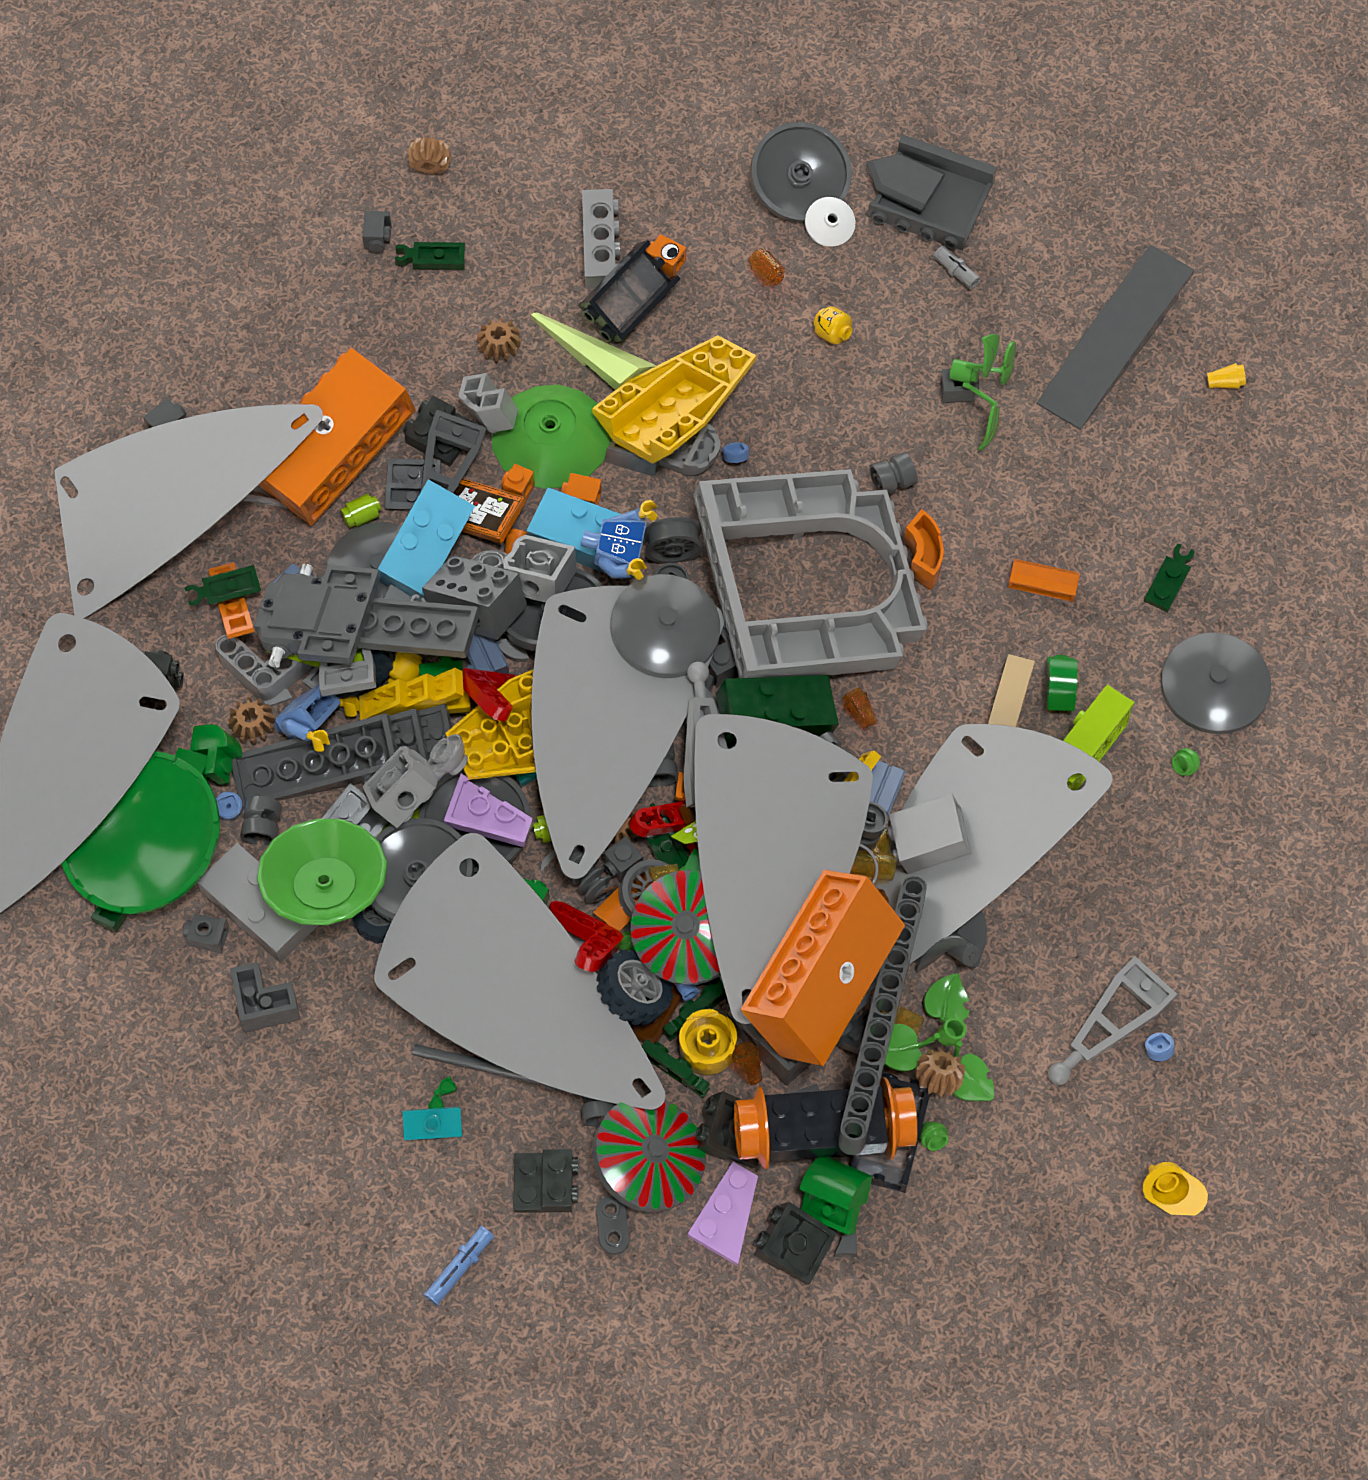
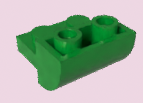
M829 1157L817 1158L807 1169L800 1185V1190L805 1192L801 1210L824 1225L851 1235L856 1230L860 1207L868 1201L873 1176Z

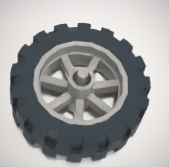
M625 949L619 953H614L600 968L596 981L599 982L597 991L602 995V1002L610 1007L608 1010L612 1014L616 1013L619 1015V1019L622 1021H631L632 1025H639L640 1023L648 1025L651 1022H655L670 1006V1002L673 999V993H671L673 989L672 983L652 973L642 963L635 950L628 952Z

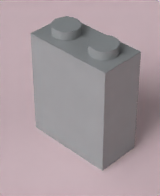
M953 794L889 814L891 825L888 826V832L897 848L893 850V855L897 865H902L908 874L971 853L961 807Z

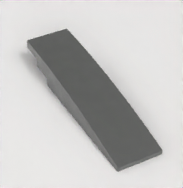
M1150 244L1070 353L1036 404L1081 430L1161 325L1165 315L1177 301L1179 293L1193 276L1194 269Z
M442 704L420 711L415 708L390 716L385 713L326 729L330 745L323 744L324 751L322 752L314 750L312 740L304 741L298 737L242 752L241 758H233L232 760L237 795L241 798L243 808H245L247 798L252 796H265L280 801L346 787L350 783L352 785L368 781L401 746H407L415 750L428 761L433 747L440 740L446 738L445 733L452 728L448 706Z

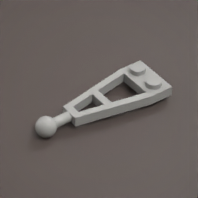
M362 649L365 660L353 662L352 665L340 664L331 666L332 663L320 662L319 687L321 695L328 696L376 688V667L371 649Z
M694 662L687 670L688 678L694 683L695 697L689 700L684 765L686 807H695L696 723L700 719V709H704L705 715L718 714L714 699L706 697L705 681L709 676V669L703 662ZM722 733L718 736V744L720 747L728 749L724 734Z
M1134 956L1116 974L1071 1043L1070 1049L1073 1052L1062 1063L1057 1062L1049 1067V1080L1055 1085L1066 1084L1071 1077V1070L1081 1060H1084L1086 1063L1090 1062L1155 1019L1177 997V993ZM1120 985H1122L1149 1010L1121 1029H1118L1102 1013ZM1096 1024L1109 1037L1088 1050L1082 1043Z

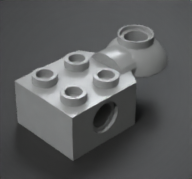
M523 535L516 539L509 554L499 550H487L476 554L471 559L519 573L525 598L546 602L552 595L563 593L576 573L575 546L529 535Z
M458 734L440 740L431 750L428 761L415 750L407 746H401L362 786L372 808L396 828L403 822H407L412 817L414 810L421 803L429 800L437 783L446 773L455 775L464 768L468 756L464 754L463 740Z

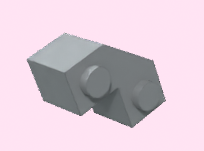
M487 373L463 377L458 397L472 418L486 427V430L490 433L513 429L518 408L506 389H497Z

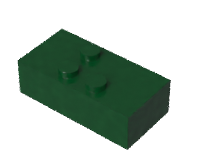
M828 675L725 679L716 692L720 714L766 719L804 730L818 737L826 732L833 733L839 725ZM724 732L726 743H737L734 734Z

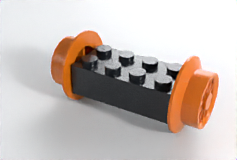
M883 1077L880 1082L863 1151L856 1155L885 1152L887 1158L893 1160L898 1147L916 1145V1106L910 1087L892 1088L888 1079ZM757 1087L753 1099L735 1100L734 1127L739 1159L757 1158L765 1170L768 1169L769 1162L849 1156L839 1147V1135L850 1089L765 1095L764 1097L762 1087ZM854 1109V1111L859 1113L865 1112L861 1109ZM855 1134L848 1135L851 1138H858Z

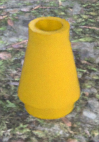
M1234 363L1207 373L1209 388L1240 389V386L1246 385L1243 364L1237 365Z

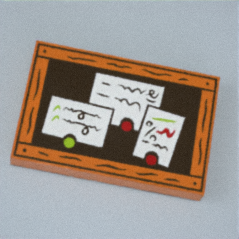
M462 479L454 492L455 495L475 506L461 532L500 544L503 543L526 503L524 496L467 479Z

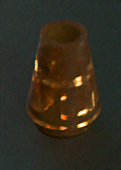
M861 687L850 691L842 697L844 708L862 726L863 730L867 729L869 725L873 726L878 722L868 694L863 692Z
M742 1042L735 1046L732 1055L733 1062L748 1084L754 1085L759 1083L763 1078L759 1048L751 1042Z

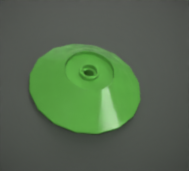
M562 385L535 386L512 397V400L517 406L518 412L514 428L491 432L492 449L503 470L509 471L514 464L534 471L535 487L547 489L548 487L562 488L563 483L568 482L570 473L589 477L603 463L607 447L611 443L609 434L592 412V408L598 403L582 391ZM549 425L554 426L552 429H547L546 427Z
M317 818L293 825L272 840L260 858L257 882L263 900L279 916L302 925H330L353 918L373 903L385 884L387 860L380 842L364 827L343 819Z

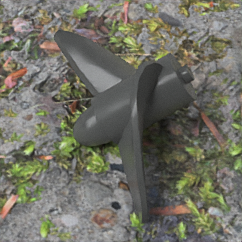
M982 910L962 925L957 932L942 938L927 950L917 964L916 973L931 965L946 952L966 966L976 968L980 964L987 939L986 919Z

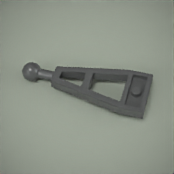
M436 410L427 435L420 492L429 479L437 485L447 488L448 491L454 494L479 451L486 427ZM435 440L469 451L454 478L431 471Z

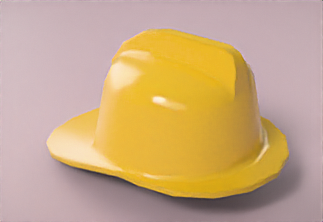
M1162 1162L1155 1166L1152 1164L1149 1166V1173L1143 1182L1142 1191L1145 1198L1170 1215L1195 1216L1204 1209L1207 1204L1208 1193L1205 1186L1197 1178L1172 1162Z

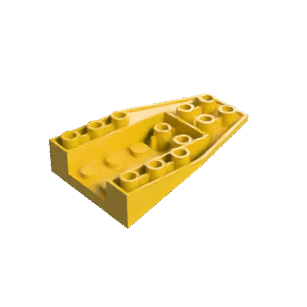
M534 669L509 679L497 689L513 706L507 721H499L490 717L478 705L445 733L446 738L458 734L463 740L464 754L468 756L463 770L468 780L536 772L532 736V683Z

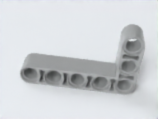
M227 634L219 637L215 644L221 664L257 699L260 698L263 702L264 700L267 701L275 698L285 688L288 689L314 667L282 657L278 668L276 666L271 667L268 664L269 660L264 663L237 637L228 639ZM228 650H234L231 653H225ZM251 666L250 669L244 670L245 667ZM285 666H290L288 669H282ZM266 682L270 683L267 686H260L261 684Z

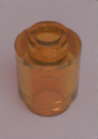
M760 248L749 257L750 269L766 286L771 284L773 286L778 285L783 280L785 268L769 251Z

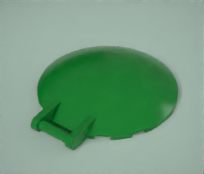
M155 751L135 781L109 814L62 862L63 869L70 883L84 898L94 905L122 914L154 911L182 897L205 873L217 847L220 832V815L212 788L203 775L191 764L174 755Z

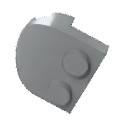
M707 423L705 427L670 455L659 460V465L684 475H697L704 472L713 464L720 452V440L715 428Z

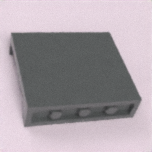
M902 134L897 154L901 153L945 173V177L922 213L878 193L874 202L870 201L868 217L877 224L883 225L886 223L894 226L902 233L911 232L919 235L925 241L934 240L942 243L947 249L963 251L993 186L997 167Z

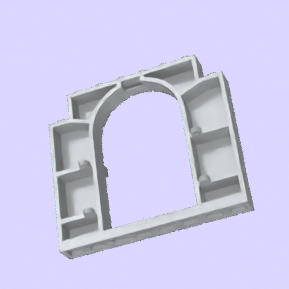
M851 469L698 482L693 497L703 530L712 572L714 573V580L722 605L739 678L838 675L841 673L849 674L895 669L904 655L902 644L920 641L927 630V619L921 612V598L914 587V573L909 569L907 548L902 544L900 537L901 527L896 522L894 502L890 500L887 490L858 492V483L856 479H853ZM805 532H848L870 543L887 564L891 578L890 595L883 603L874 608L856 612L745 622L725 540L791 534V540L801 539Z

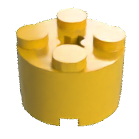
M703 1009L692 1013L681 1027L679 1033L681 1058L692 1066L693 1072L702 1075L720 1073L733 1063L737 1049V1031L732 1020L713 1009ZM704 1040H709L710 1044L707 1045Z

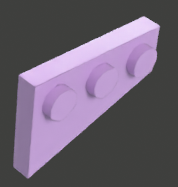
M461 773L444 818V823L458 830L477 833L484 837L525 848L533 824V818L506 801L502 802L490 794V791L482 786H476Z
M732 1162L688 1232L687 1237L738 1266L758 1176Z

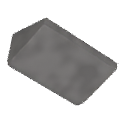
M613 440L607 447L606 463L649 476H655L659 461L652 464L614 443Z

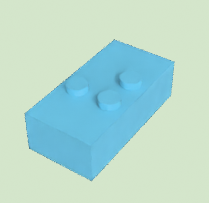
M428 479L378 567L381 574L380 582L387 586L392 584L411 597L415 594L419 595L418 601L424 598L422 587L445 562L475 506Z
M548 487L526 532L529 536L575 546L576 563L605 573L594 563L597 549L581 546L584 530L600 533L604 519L621 514Z

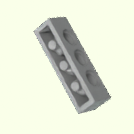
M613 189L582 190L585 289H595L618 265L615 264V258L620 257V242H614V236H619V220L614 221V215L619 214L618 199H613ZM616 281L610 286V288H616Z

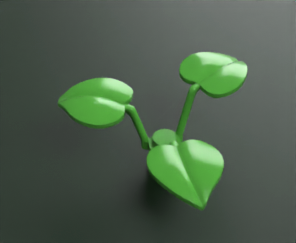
M997 334L982 337L984 344L983 364L955 358L950 370V379L963 382L964 388L970 389L991 405L986 435L983 443L977 450H983L994 438L998 427L1000 408L997 407L995 400L978 390L971 383L977 382L980 371H983L982 377L985 378L989 376L990 372L1002 373L1000 384L1005 385L1013 371L1016 353L1015 341H1011L1006 349L1003 366L1000 368L992 367L1000 342V336Z
M958 973L948 975L935 982L924 996L926 1013L930 1017L940 1018L939 1022L942 1025L938 1028L937 1033L917 1043V1035L912 1028L905 1024L894 1025L885 1062L887 1067L902 1072L917 1068L918 1059L922 1055L919 1048L935 1040H938L944 1046L954 1045L953 1057H959L960 1047L963 1045L960 1039L966 1034V1025L963 1020L967 1018L970 1010H966L963 1006V1003L969 1001V998ZM964 1055L961 1058V1064L965 1066L964 1080L959 1090H955L953 1094L965 1101H991L994 1099V1085L992 1079H987L986 1074L989 1070L986 1064L976 1055Z

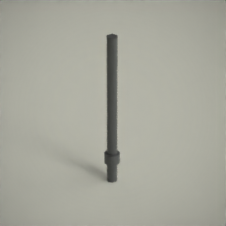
M415 1044L413 1049V1055L544 1085L545 1089L558 1090L557 1088L516 1074L487 1060Z

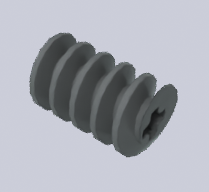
M582 845L574 847L569 860L577 864L580 863L585 853V850H582ZM597 859L585 876L578 879L572 878L571 881L574 886H579V893L585 895L584 900L590 904L602 901L618 888L617 884L607 885L612 879L610 875L601 877V874L605 871L604 866L595 868L599 859Z

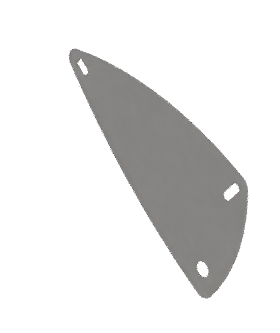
M313 404L264 405L196 415L128 435L83 454L55 469L74 615L81 618L88 617L153 573L213 526L258 486L314 430L323 417L321 408ZM304 413L309 421L298 429H292V422ZM67 476L78 490L77 497L70 498L60 484V480L63 477ZM89 578L94 582L93 591L85 596L80 595L77 591L79 582Z
M628 586L589 587L552 595L546 601L539 629L532 683V736L536 775L546 823L563 873L573 879L581 878L587 874L624 824L668 753L687 716L689 700L695 697L694 683L688 678V675L677 678H659L647 675L628 664L617 651L611 636V616L616 600ZM566 605L584 613L586 621L578 622L559 613V606ZM716 607L720 618L721 634L725 619L722 611ZM711 656L710 659L705 663V664L707 665V667L709 666V663H710V661H711V659H712V656ZM582 845L585 848V853L580 863L577 864L569 860L574 847Z
M66 613L55 614L47 620L22 678L0 741V913L47 877L103 821L149 761L166 734L180 706V700L169 681L158 667L136 646L108 628ZM67 634L73 635L76 639L75 647L69 652H62L58 647L60 638ZM142 697L161 699L166 701L167 706L164 710L140 706L139 700Z
M708 714L698 720L695 729V810L700 869L712 940L731 1013L736 1021L750 1024L751 1022L740 1010L743 1006L742 991L745 989L752 991L823 870L850 874L865 826L873 774L866 764L850 753L804 730L755 717ZM724 732L734 734L737 739L736 745L731 749L720 747L717 741L720 734ZM832 772H856L859 775V779L852 782H832L828 776Z
M966 724L957 727L923 772L902 810L953 794L961 807L971 853L908 874L902 865L898 866L895 861L893 850L897 848L889 835L875 886L895 911L901 885L905 878L918 876L927 884L924 907L910 964L925 954L935 943L942 938L948 937L974 917L1043 857L1110 788L1112 784L1111 772L1082 750L1040 732L992 724ZM970 736L984 749V753L979 757L972 754L962 744V738ZM1076 773L1083 774L1086 778L1085 786L1077 791L1069 789L1067 786L1068 778ZM879 972L867 992L876 987Z
M469 833L449 846L419 877L397 910L379 953L374 974L377 987L398 1005L439 1034L466 1050L516 1074L566 1092L614 1104L622 1102L631 1107L651 1110L660 1107L664 1103L665 1090L628 1021H622L616 1013L612 1014L608 1010L610 1007L602 1002V995L597 991L599 982L596 981L598 974L585 971L575 964L574 960L579 947L535 891L482 835ZM468 858L476 860L479 864V871L472 877L462 875L459 870L460 863ZM407 958L415 959L416 965L396 980L389 979L388 973L390 970ZM636 1078L642 1079L651 1090L643 1098L632 1085L633 1080Z

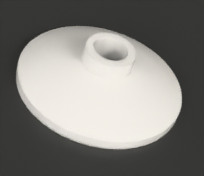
M824 197L818 199L809 207L805 216V227L809 236L816 243L823 246H838L845 243L852 236L855 230V216L852 209L844 201L834 197ZM828 216H834L836 218V222H829Z

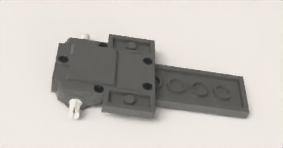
M302 564L300 573L283 574L276 583L269 582L264 598L260 602L261 607L254 624L263 648L271 653L270 660L268 661L271 667L276 666L278 668L282 657H288L290 653L297 652L300 660L352 665L357 648L466 658L480 611L475 606L374 598L381 578L379 569L327 565L324 577L310 576L313 567L309 564L307 566Z

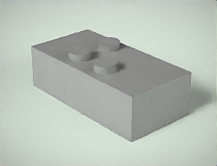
M236 843L199 879L197 883L200 892L281 963L318 925H302L279 916L263 900L257 882L259 861Z

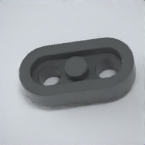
M607 1196L600 1200L596 1208L600 1245L607 1254L619 1255L629 1245L626 1208L615 1197ZM613 1206L616 1208V1212L608 1214L605 1211L606 1208ZM611 1235H618L620 1237L619 1241L616 1243L610 1242L609 1237Z

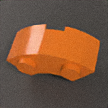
M921 509L906 527L904 544L911 549L914 556L911 564L914 579L932 590L941 573L944 548L938 525L928 513Z

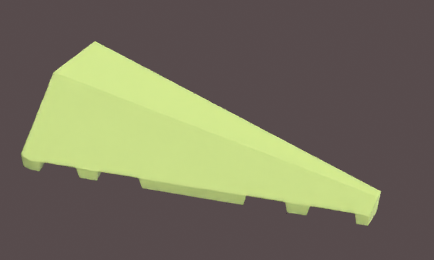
M540 313L531 314V319L582 365H588L615 390L626 381L656 366Z

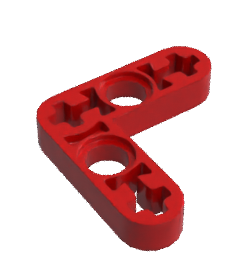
M464 668L462 671L463 689L487 715L499 721H507L513 706L497 689L517 675Z
M686 801L637 810L629 821L631 830L641 837L682 830L686 825L679 808L682 804H686ZM660 814L669 817L671 823L664 822ZM688 843L687 846L692 853L695 845L694 843Z
M552 901L550 903L549 910L564 929L585 940L574 960L579 968L590 972L598 971L619 950L624 937L619 930L564 902Z

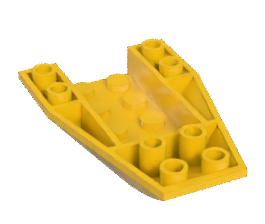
M717 335L626 381L594 406L592 412L614 443L653 464L670 455L707 425L751 369L757 359L756 355Z

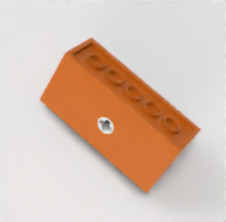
M352 347L338 357L335 366L329 372L324 373L311 392H307L301 399L300 404H313L321 408L323 412L321 422L258 485L311 527L416 411L406 388ZM303 413L292 422V429L300 428L309 419Z
M823 870L741 1007V1012L780 1057L824 1066L905 924L867 876Z

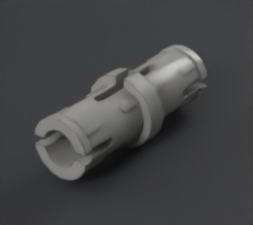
M944 245L939 247L934 253L933 258L948 270V274L959 279L969 290L974 289L981 281V277L966 266V261L962 258L958 259Z

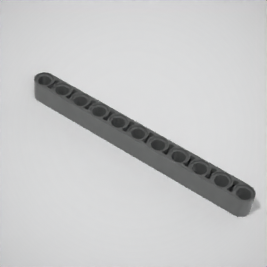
M918 876L905 878L901 885L895 912L903 921L905 927L880 968L839 1135V1147L848 1155L859 1154L865 1147L926 897L927 884ZM873 1035H880V1036H882V1037H881V1038H877V1037H874ZM868 1059H873V1060H875V1061H877V1062H869V1061H867V1060H868ZM860 1084H867L871 1087H863ZM854 1109H861L865 1112L859 1113L854 1111ZM855 1134L858 1138H851L848 1135Z

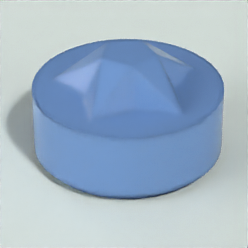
M730 443L722 449L723 459L726 462L739 463L749 458V447L744 443Z
M223 792L216 798L221 819L231 821L241 815L243 803L236 793Z
M1166 1033L1152 1034L1145 1042L1147 1056L1154 1061L1168 1060L1175 1052L1174 1040Z

